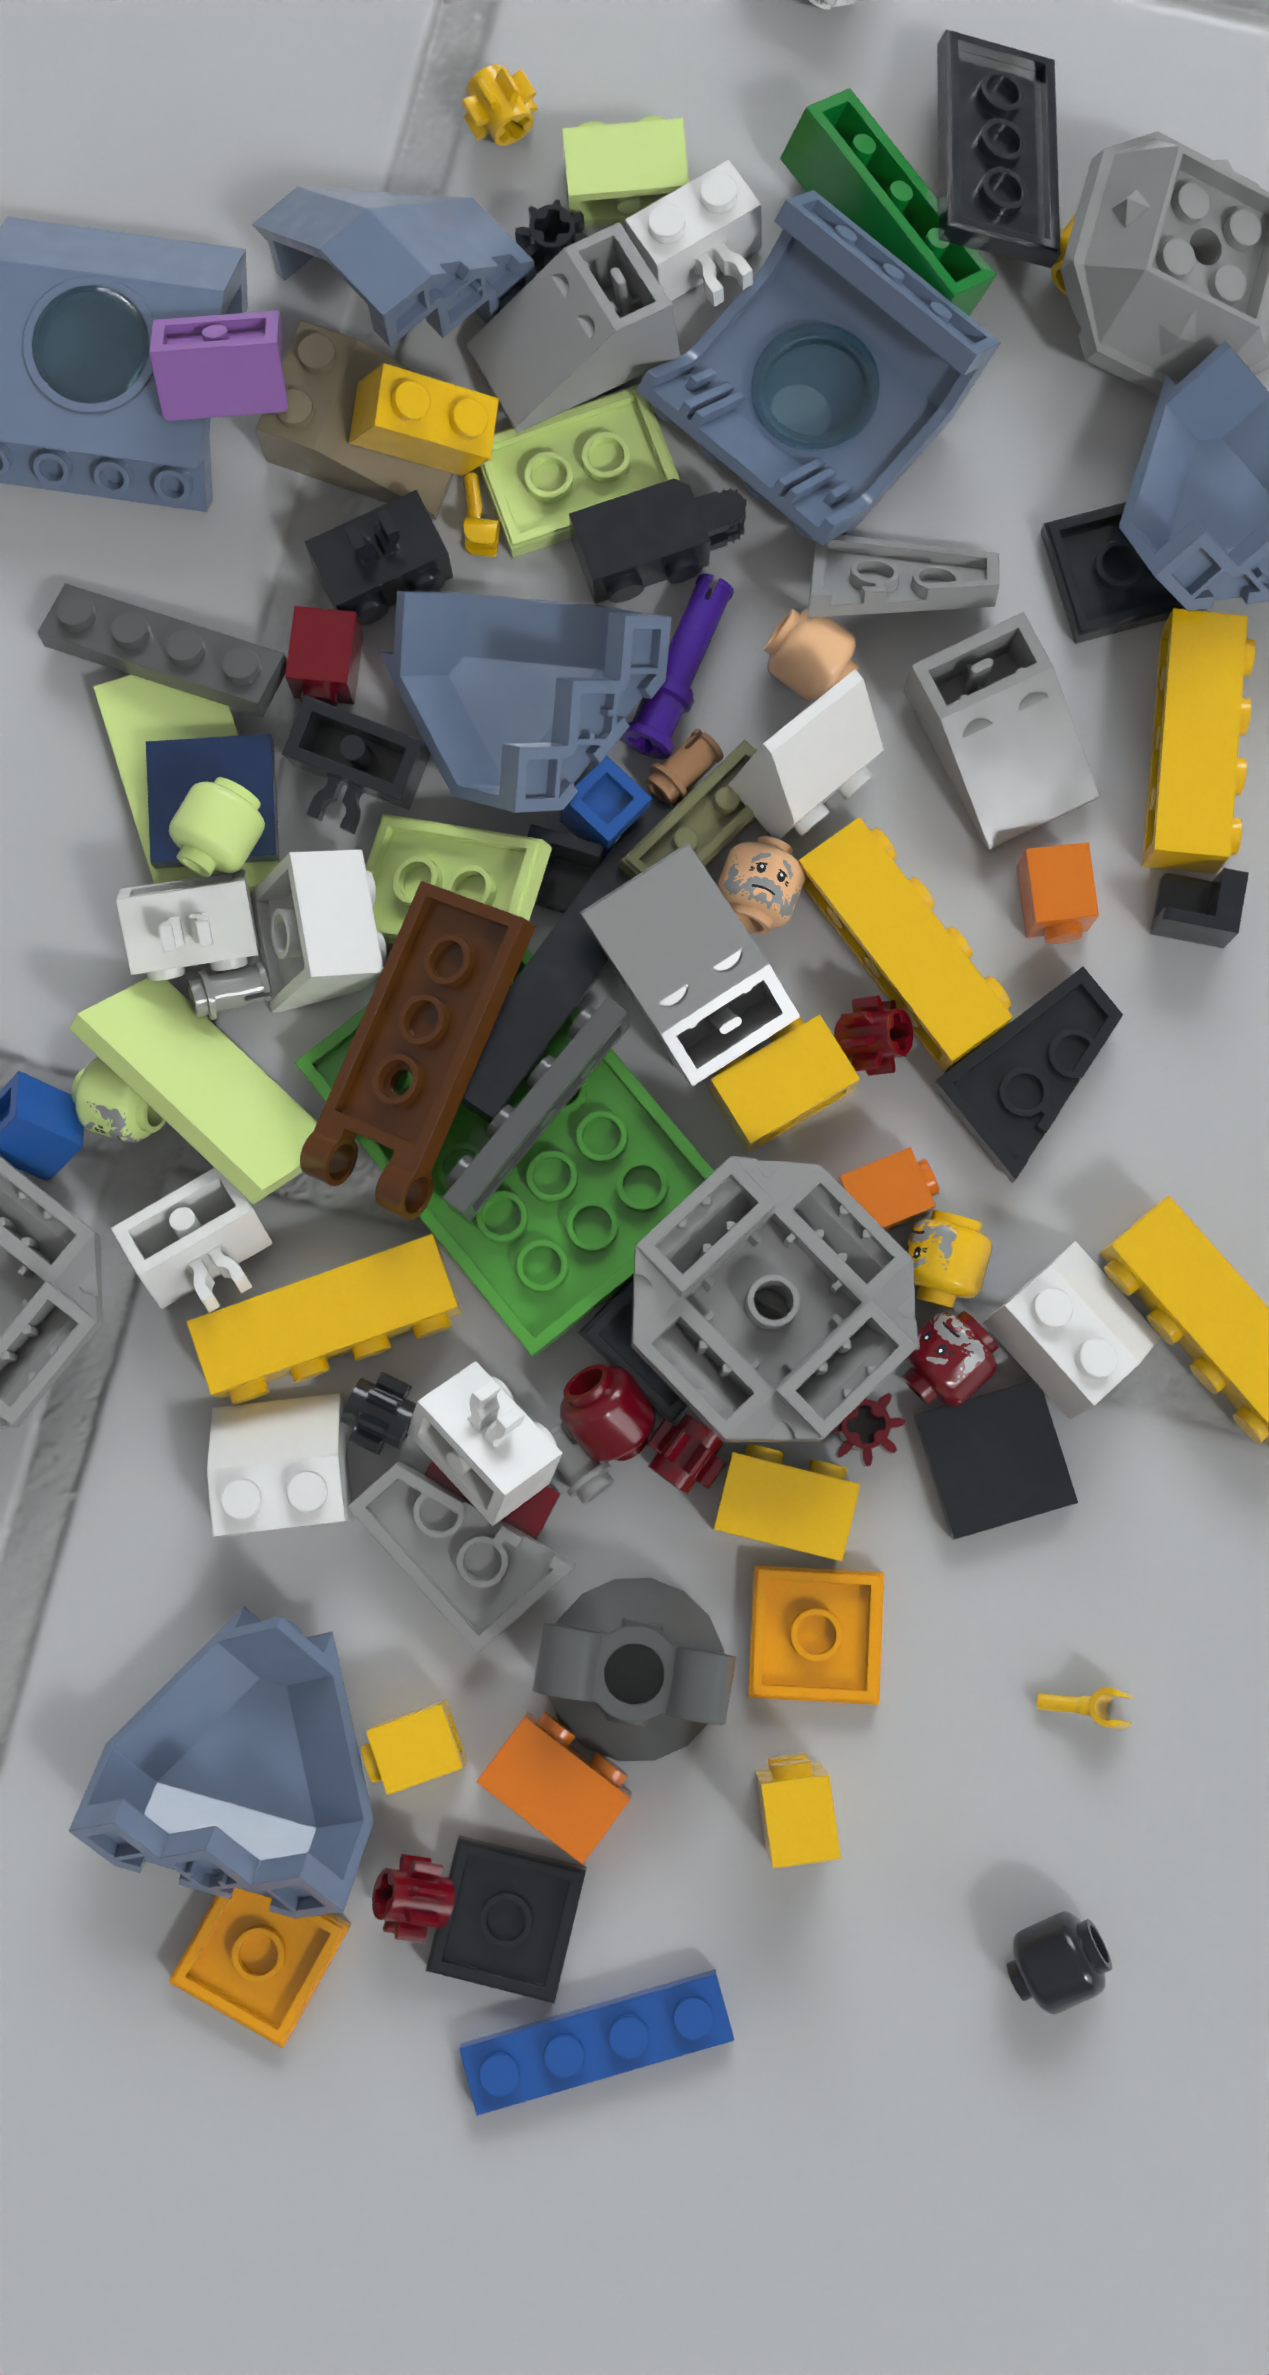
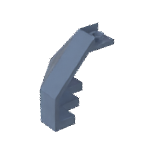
M297 186L252 224L267 240L276 272L284 281L314 256L326 260L368 304L373 330L389 347L393 346L425 318L427 323L442 338L475 310L487 324L535 277L534 260L474 198Z
M1226 340L1177 385L1166 374L1119 524V528L1155 578L1188 611L1212 608L1214 600L1242 597L1246 604L1269 602V391Z
M430 590V592L397 591L394 652L378 653L453 797L514 813L564 810L578 792L573 784L591 762L601 763L629 728V724L625 719L642 697L652 699L666 681L672 617L609 606L440 590Z
M243 1606L106 1743L68 1832L114 1866L141 1873L145 1862L176 1870L181 1874L179 1885L230 1900L235 1888L272 1898L270 1911L297 1919L344 1912L374 1823L333 1631L305 1637L302 1630L296 1624L285 1620L282 1616L261 1621Z

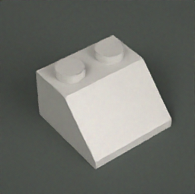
M854 669L764 742L729 783L728 786L735 791L745 806L748 805L755 818L771 837L781 839L793 828L802 837L830 813L823 803L837 792L847 800L874 776L867 766L884 748L864 679L857 670Z
M362 850L289 852L251 892L262 963L270 985L271 1001L269 1004L271 1013L284 1012L361 991L381 975L387 957L386 942L383 934L376 930L372 908L376 897L375 881L371 872L365 869Z
M1076 1241L1070 1244L983 1322L1069 1420L1092 1408L1143 1361L1161 1338L1143 1315L1112 1283Z
M341 1393L212 1408L207 1478L213 1537L354 1522V1514L347 1507L352 1503L345 1424L340 1421L343 1412Z

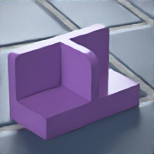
M279 310L153 320L149 354L163 418L167 421L285 412L288 409V396L281 361L283 332Z

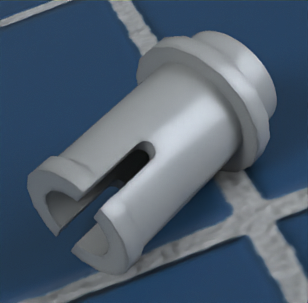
M262 962L213 975H207L206 971L202 970L198 971V978L187 980L188 993L196 1017L208 1015L210 1020L217 1019V1012L271 1001L270 985Z
M562 1422L560 1425L557 1424L549 1430L555 1439L557 1447L563 1453L557 1469L571 1486L567 1491L571 1498L578 1496L581 1502L586 1504L614 1483V1479L608 1473L612 1468L608 1461L601 1464L600 1461L591 1460Z

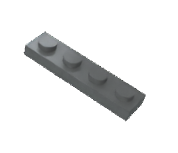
M66 583L37 632L45 647L260 717L264 716L286 673L287 660L282 652Z
M607 996L597 1010L592 1006H588L578 1015L567 1032V1037L571 1039L570 1043L556 1059L548 1055L536 1066L526 1082V1086L531 1089L516 1108L509 1104L506 1105L488 1126L485 1135L490 1140L475 1158H472L469 1154L465 1155L448 1174L444 1185L449 1190L443 1196V1199L452 1211L467 1223L473 1220L630 1028L628 1011Z

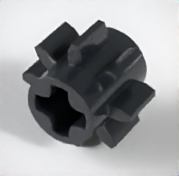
M555 199L552 205H546L539 209L531 205L528 208L529 227L515 228L516 243L534 260V267L538 272L562 249L588 237V235L582 234L585 230L584 214L580 211L571 215L567 209L561 207L560 200Z
M381 1372L376 1384L361 1378L351 1392L340 1419L341 1422L354 1428L348 1441L380 1455L385 1443L400 1449L408 1437L407 1432L416 1407V1403L407 1399L412 1386L384 1372Z

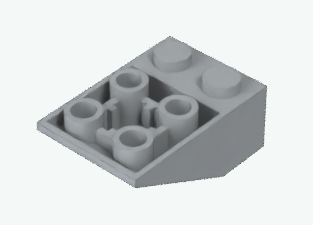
M620 222L562 249L466 344L469 354L493 395L499 398V405L516 434L643 375L649 369L681 357L673 305Z
M1024 612L911 665L903 692L988 852L1100 797L1053 664Z
M688 843L579 912L671 1062L692 1086L800 1017L770 964Z

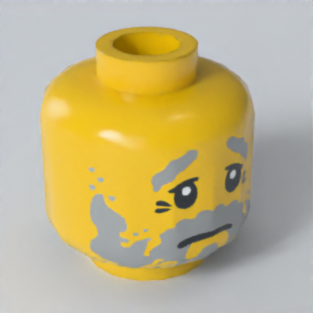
M933 1210L931 1219H920L913 1224L905 1251L913 1258L914 1285L919 1287L916 1299L953 1309L956 1297L970 1299L980 1294L992 1253L990 1239L985 1234L980 1233L982 1228L981 1222L960 1215Z

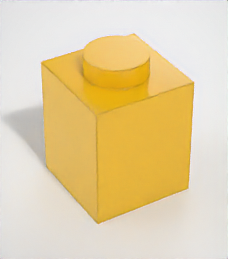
M447 1700L372 1726L366 1730L369 1743L361 1745L363 1761L371 1782L374 1784L382 1781L387 1795L462 1769L468 1762Z

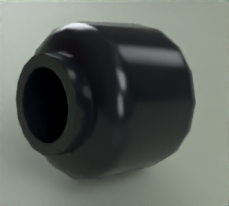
M1067 1911L1055 1914L1015 1934L1013 1939L1015 1959L1006 1964L1008 1975L1019 1997L1023 2001L1033 1998L1038 2006L1050 2014H1058L1099 1995L1106 1986L1105 1973L1112 1970L1110 1955L1093 1922L1089 1918L1081 1922L1076 1916Z

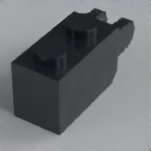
M673 478L569 513L571 541L594 604L610 600L612 603L625 602L640 595L644 591V587L665 580L673 584L681 583L697 576L702 571V568L709 566L710 551L727 546L728 542L734 543L735 540H740L741 535H744L747 499H744L738 493V489L734 491L731 488L729 490L723 489L721 493L715 491L694 498L690 485Z

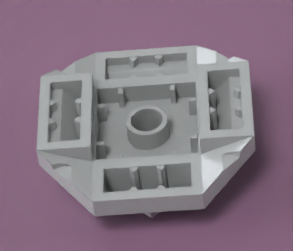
M1159 131L1104 148L1091 159L1061 267L1069 303L1082 330L1078 337L1085 361L1157 396H1160L1166 374L1177 385L1225 340L1254 375L1268 369L1269 192L1260 188L1254 181L1236 173L1228 160H1212Z
M0 1156V1430L16 1428L21 1425L103 1324L100 1235Z
M730 1156L635 1246L631 1347L722 1442H821L918 1347L917 1321H915L913 1258L820 1164L757 1160V1158ZM762 1290H773L779 1293L787 1305L786 1316L778 1320L763 1317L755 1307V1294Z

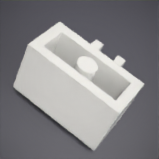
M729 159L625 219L626 233L670 302L704 282V292L713 307L724 302V287L717 280V274L720 272L734 277L743 290L753 285V269L744 258L762 248L761 203Z
M246 870L235 873L215 874L210 877L202 876L120 889L116 902L131 975L147 973L148 980L150 981L168 980L184 975L186 973V966L210 963V968L213 971L231 970L247 965V957L258 955L259 941Z
M216 1168L209 1170L111 1228L138 1277L161 1309L196 1290L210 1313L220 1307L212 1293L215 1284L213 1279L221 1274L224 1278L233 1279L242 1294L252 1288V1285L239 1263L273 1244L248 1199Z
M477 1361L417 1401L407 1432L492 1526L550 1484L563 1454L557 1447L555 1439L549 1430L542 1424L533 1422L514 1402L508 1387L500 1379L491 1377Z

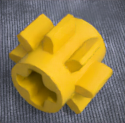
M499 64L489 65L479 70L469 80L466 86L468 97L462 99L461 103L467 111L463 117L477 141L482 140L489 134L494 143L506 146L519 141L530 131L534 123L532 113L538 109L533 100L537 93L522 69L511 76L506 67Z

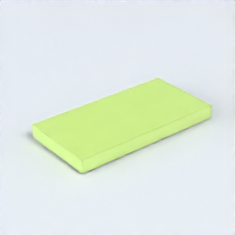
M128 675L93 686L154 884L202 877V875L187 867L155 869L150 863L146 741L240 736L231 707L134 675ZM280 861L244 863L239 871L246 870L250 894ZM214 870L211 875L221 874L222 872Z
M146 978L77 1013L69 1029L252 1204L257 1203L303 1172L300 1167L301 1151L305 1141L314 1131L317 1121L205 1015L196 1017L191 1002L168 980L150 981Z

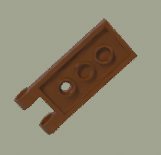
M424 881L420 882L316 1127L303 1145L300 1155V1167L303 1173L331 1186H338L345 1182L353 1172L357 1162L358 1146L355 1138L359 1134L395 1150L389 1165L381 1173L376 1185L375 1200L377 1205L407 1220L417 1218L425 1210L433 1193L432 1168L536 925L520 916ZM410 1072L412 1074L411 1085L405 1094L400 1095L397 1091V1082L403 1074Z

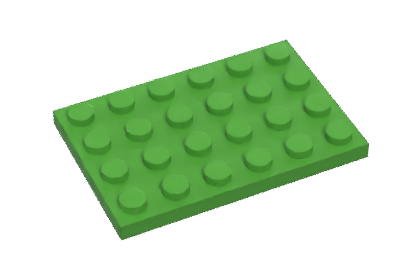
M528 948L524 953L513 982L533 956ZM367 1005L294 1062L325 1101L328 1099ZM578 1008L572 1013L508 1102L513 1108H516L531 1090L526 1086V1082L536 1066L548 1055L556 1059L570 1043L571 1039L567 1037V1032L581 1013ZM613 1050L607 1054L470 1223H467L446 1204L443 1196L449 1188L444 1185V1182L453 1167L465 1155L469 1154L472 1158H475L487 1144L490 1138L485 1135V1132L490 1123L460 1104L431 1171L434 1181L431 1199L425 1210L419 1215L420 1219L533 1358L538 1356L633 1278L635 1246L714 1172ZM410 1072L403 1074L397 1082V1091L400 1095L405 1094L411 1085L412 1074ZM357 1134L356 1140L383 1172L387 1165H389L395 1150Z

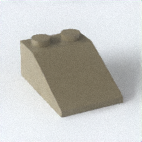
M300 320L282 363L288 396V409L285 412L262 414L256 427L267 462L385 503H389L417 490L431 519L436 520L454 476L453 473L349 444L357 383L383 363L408 371H415L356 338Z

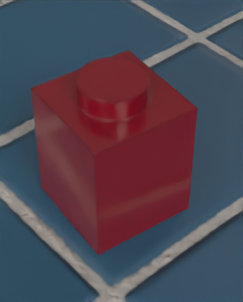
M294 606L285 673L286 681L294 699H300L302 703L304 695H307L337 707L338 703L355 705L363 643V631L357 612Z

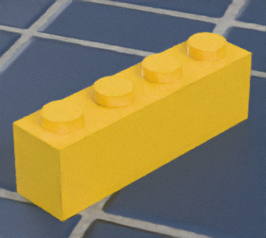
M1173 608L1160 631L1142 867L1216 874L1230 858V855L1236 856L1239 851L1242 838V819L1233 817L1235 795L1240 796L1244 789L1247 761L1246 758L1238 757L1239 736L1246 735L1251 716L1250 698H1242L1244 676L1249 677L1252 672L1256 651L1255 640L1247 638L1248 616L1196 610L1188 611L1186 609Z
M858 817L799 859L798 862L801 864L806 875L803 888L887 999L895 1000L896 1008H900L908 1014L912 1023L913 1033L941 1070L946 1073L1009 1024L1013 1018L1008 1010L1011 1007L1010 998L995 978L987 976L984 979L969 960L973 957V952L964 936L953 926L946 929L931 910L935 907L934 900L923 883L914 876L908 880L893 860L897 858V853L887 836L876 827L870 831L863 820Z
M1167 1196L1151 1207L1099 1252L1108 1262L1104 1266V1271L1122 1293L1127 1296L1135 1293L1151 1311L1146 1318L1151 1327L1164 1341L1170 1345L1178 1342L1190 1355L1194 1362L1189 1367L1198 1381L1213 1394L1221 1391L1238 1411L1233 1414V1418L1242 1431L1254 1442L1261 1444L1265 1441L1269 1445V1307L1170 1196Z
M430 1234L186 1322L210 1394L219 1398L230 1396L232 1404L235 1405L268 1394L270 1391L267 1382L291 1374L293 1382L298 1383L323 1375L331 1370L328 1363L329 1360L352 1352L355 1361L384 1353L391 1349L389 1339L413 1331L416 1339H422L443 1332L452 1327L449 1317L463 1312L439 1243L434 1235Z

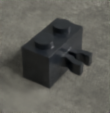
M417 490L304 542L312 566L334 610L357 612L360 625L371 624L384 617L390 607L396 604L397 591L430 592V590H440L444 586L445 581L453 578L449 553Z
M304 695L282 753L294 766L328 779L326 786L316 793L307 811V815L310 818L322 822L327 806L337 801L344 785L347 786L342 800L346 807V814L342 819L340 828L354 835L361 818L359 800L362 794L365 793L410 810L431 756L423 740L307 695Z

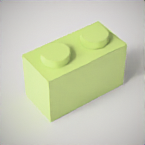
M650 116L638 122L605 124L591 121L583 123L578 127L562 128L568 208L571 215L580 211L584 214V227L613 225L618 222L625 224V219L689 183L683 118L665 119L658 116Z

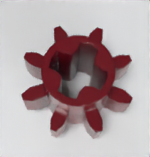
M880 995L852 999L853 1013L841 1014L835 1025L834 1037L855 1071L866 1070L868 1076L896 1072L894 1058L906 1057L913 1045V1027L908 1014L904 1010L896 1008L895 1000L882 1001Z
M890 1393L880 1397L877 1402L867 1400L866 1397L829 1433H838L842 1444L835 1453L837 1458L846 1455L851 1449L860 1451V1461L863 1467L871 1466L873 1460L872 1448L879 1446L884 1452L894 1454L897 1451L895 1444L887 1437L890 1429H896L904 1425L905 1419L898 1417L890 1418L885 1409L892 1398ZM858 1408L865 1409L868 1419H878L880 1425L878 1431L869 1434V1444L861 1443L860 1434L848 1432L847 1422L858 1416Z
M686 1413L677 1426L664 1419L646 1444L657 1452L648 1467L686 1495H688L696 1482L709 1489L727 1464L716 1456L725 1442H722L714 1432Z
M401 1854L399 1870L385 1868L380 1872L373 1888L372 1910L378 1920H385L384 1932L394 1933L397 1940L425 1943L427 1927L440 1929L447 1924L453 1911L455 1892L452 1881L448 1877H442L444 1869L442 1864L432 1863L431 1858Z

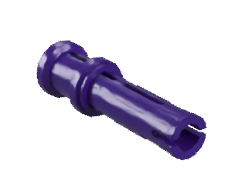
M703 573L697 577L695 588L669 644L666 681L652 699L642 697L632 722H628L629 728L621 737V740L627 746L643 755L656 759H667L674 749L671 737L681 715L689 713L694 703V694L690 688L727 603L734 594L733 587L722 578H719L714 592L709 599L712 593L710 585L714 575Z

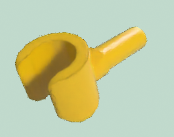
M467 473L463 477L467 504L466 517L463 523L465 550L472 555L496 557L499 546L500 521L482 518L483 509L479 477L476 473Z
M1111 1687L1100 1688L1092 1696L1081 1695V1697L1038 1693L1037 1710L1079 1713L1083 1716H1091L1101 1726L1122 1730L1130 1727L1132 1722L1111 1720L1107 1713L1108 1704L1115 1697L1134 1698L1128 1692Z

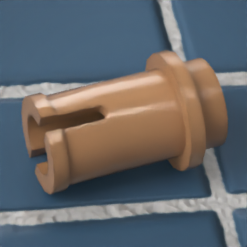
M695 729L691 736L662 764L656 762L649 767L650 776L645 780V785L651 794L672 807L676 802L680 803L688 795L687 791L716 763L723 759V752L708 733H702L701 729Z

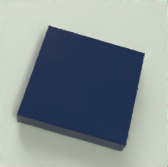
M271 734L146 741L150 863L155 869L186 867L176 857L180 848L169 835L170 822L194 784L205 781L214 783L217 777H223L236 782L250 791L261 803L258 811L264 819L265 827L245 863L280 861L274 739Z

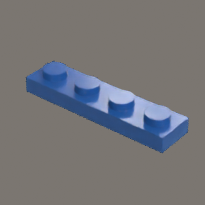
M716 1969L463 2042L459 2050L476 2115L478 2116L735 2040Z

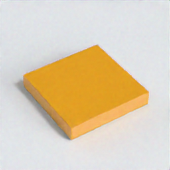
M754 1565L748 1698L879 1705L884 1572Z
M235 1888L231 1900L215 1896L168 1982L283 2048L352 1924L334 1913L297 1919L270 1911L272 1898Z

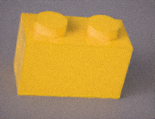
M383 363L357 383L349 444L463 476L491 459L499 398Z
M820 1014L804 1023L800 1016L771 1035L769 1039L772 1043L752 1055L748 1051L717 1070L718 1075L710 1079L709 1092L747 1154L855 1091L860 1077Z
M747 1444L745 1455L735 1452L730 1454L713 1530L836 1561H843L860 1489L859 1483L846 1480L848 1468L810 1459L808 1471L783 1465L784 1452L753 1444Z
M807 1753L786 1754L768 1758L769 1769L755 1771L766 1852L772 1868L841 1859L830 1777L820 1762L812 1763L811 1759L807 1758Z

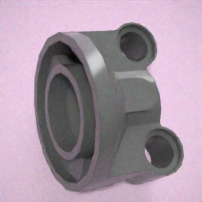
M652 1578L613 1579L584 1592L555 1624L544 1623L532 1691L549 1696L558 1720L575 1733V1738L586 1749L599 1752L617 1761H655L688 1746L707 1724L725 1725L736 1657L725 1654L710 1616L683 1590ZM627 1644H642L651 1648L660 1657L664 1666V1682L660 1691L653 1699L642 1704H628L618 1700L609 1692L605 1682V1666L608 1658L616 1649Z

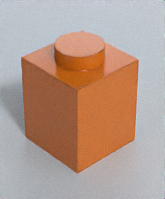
M1089 842L1026 849L1016 866L1026 938L1044 936L1045 943L1063 944L1081 939L1083 937L1082 932H1087L1099 917Z
M911 1147L842 1174L837 1179V1182L886 1231L929 1215L936 1207L933 1196L939 1194L938 1183L931 1166L926 1159L917 1161Z

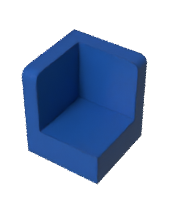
M606 755L603 761L598 763L575 786L578 792L564 810H561L560 822L577 838L602 845L605 858L615 845L616 840L651 806L652 797Z
M18 1071L0 1091V1156L19 1170L44 1181L51 1180L83 1147L84 1126L78 1119L71 1094Z

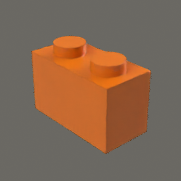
M545 1711L538 1720L527 1712L476 1782L583 1865L631 1800V1791L623 1786V1783L629 1776L601 1753L597 1752L590 1760L570 1745L576 1736L575 1733L551 1714Z

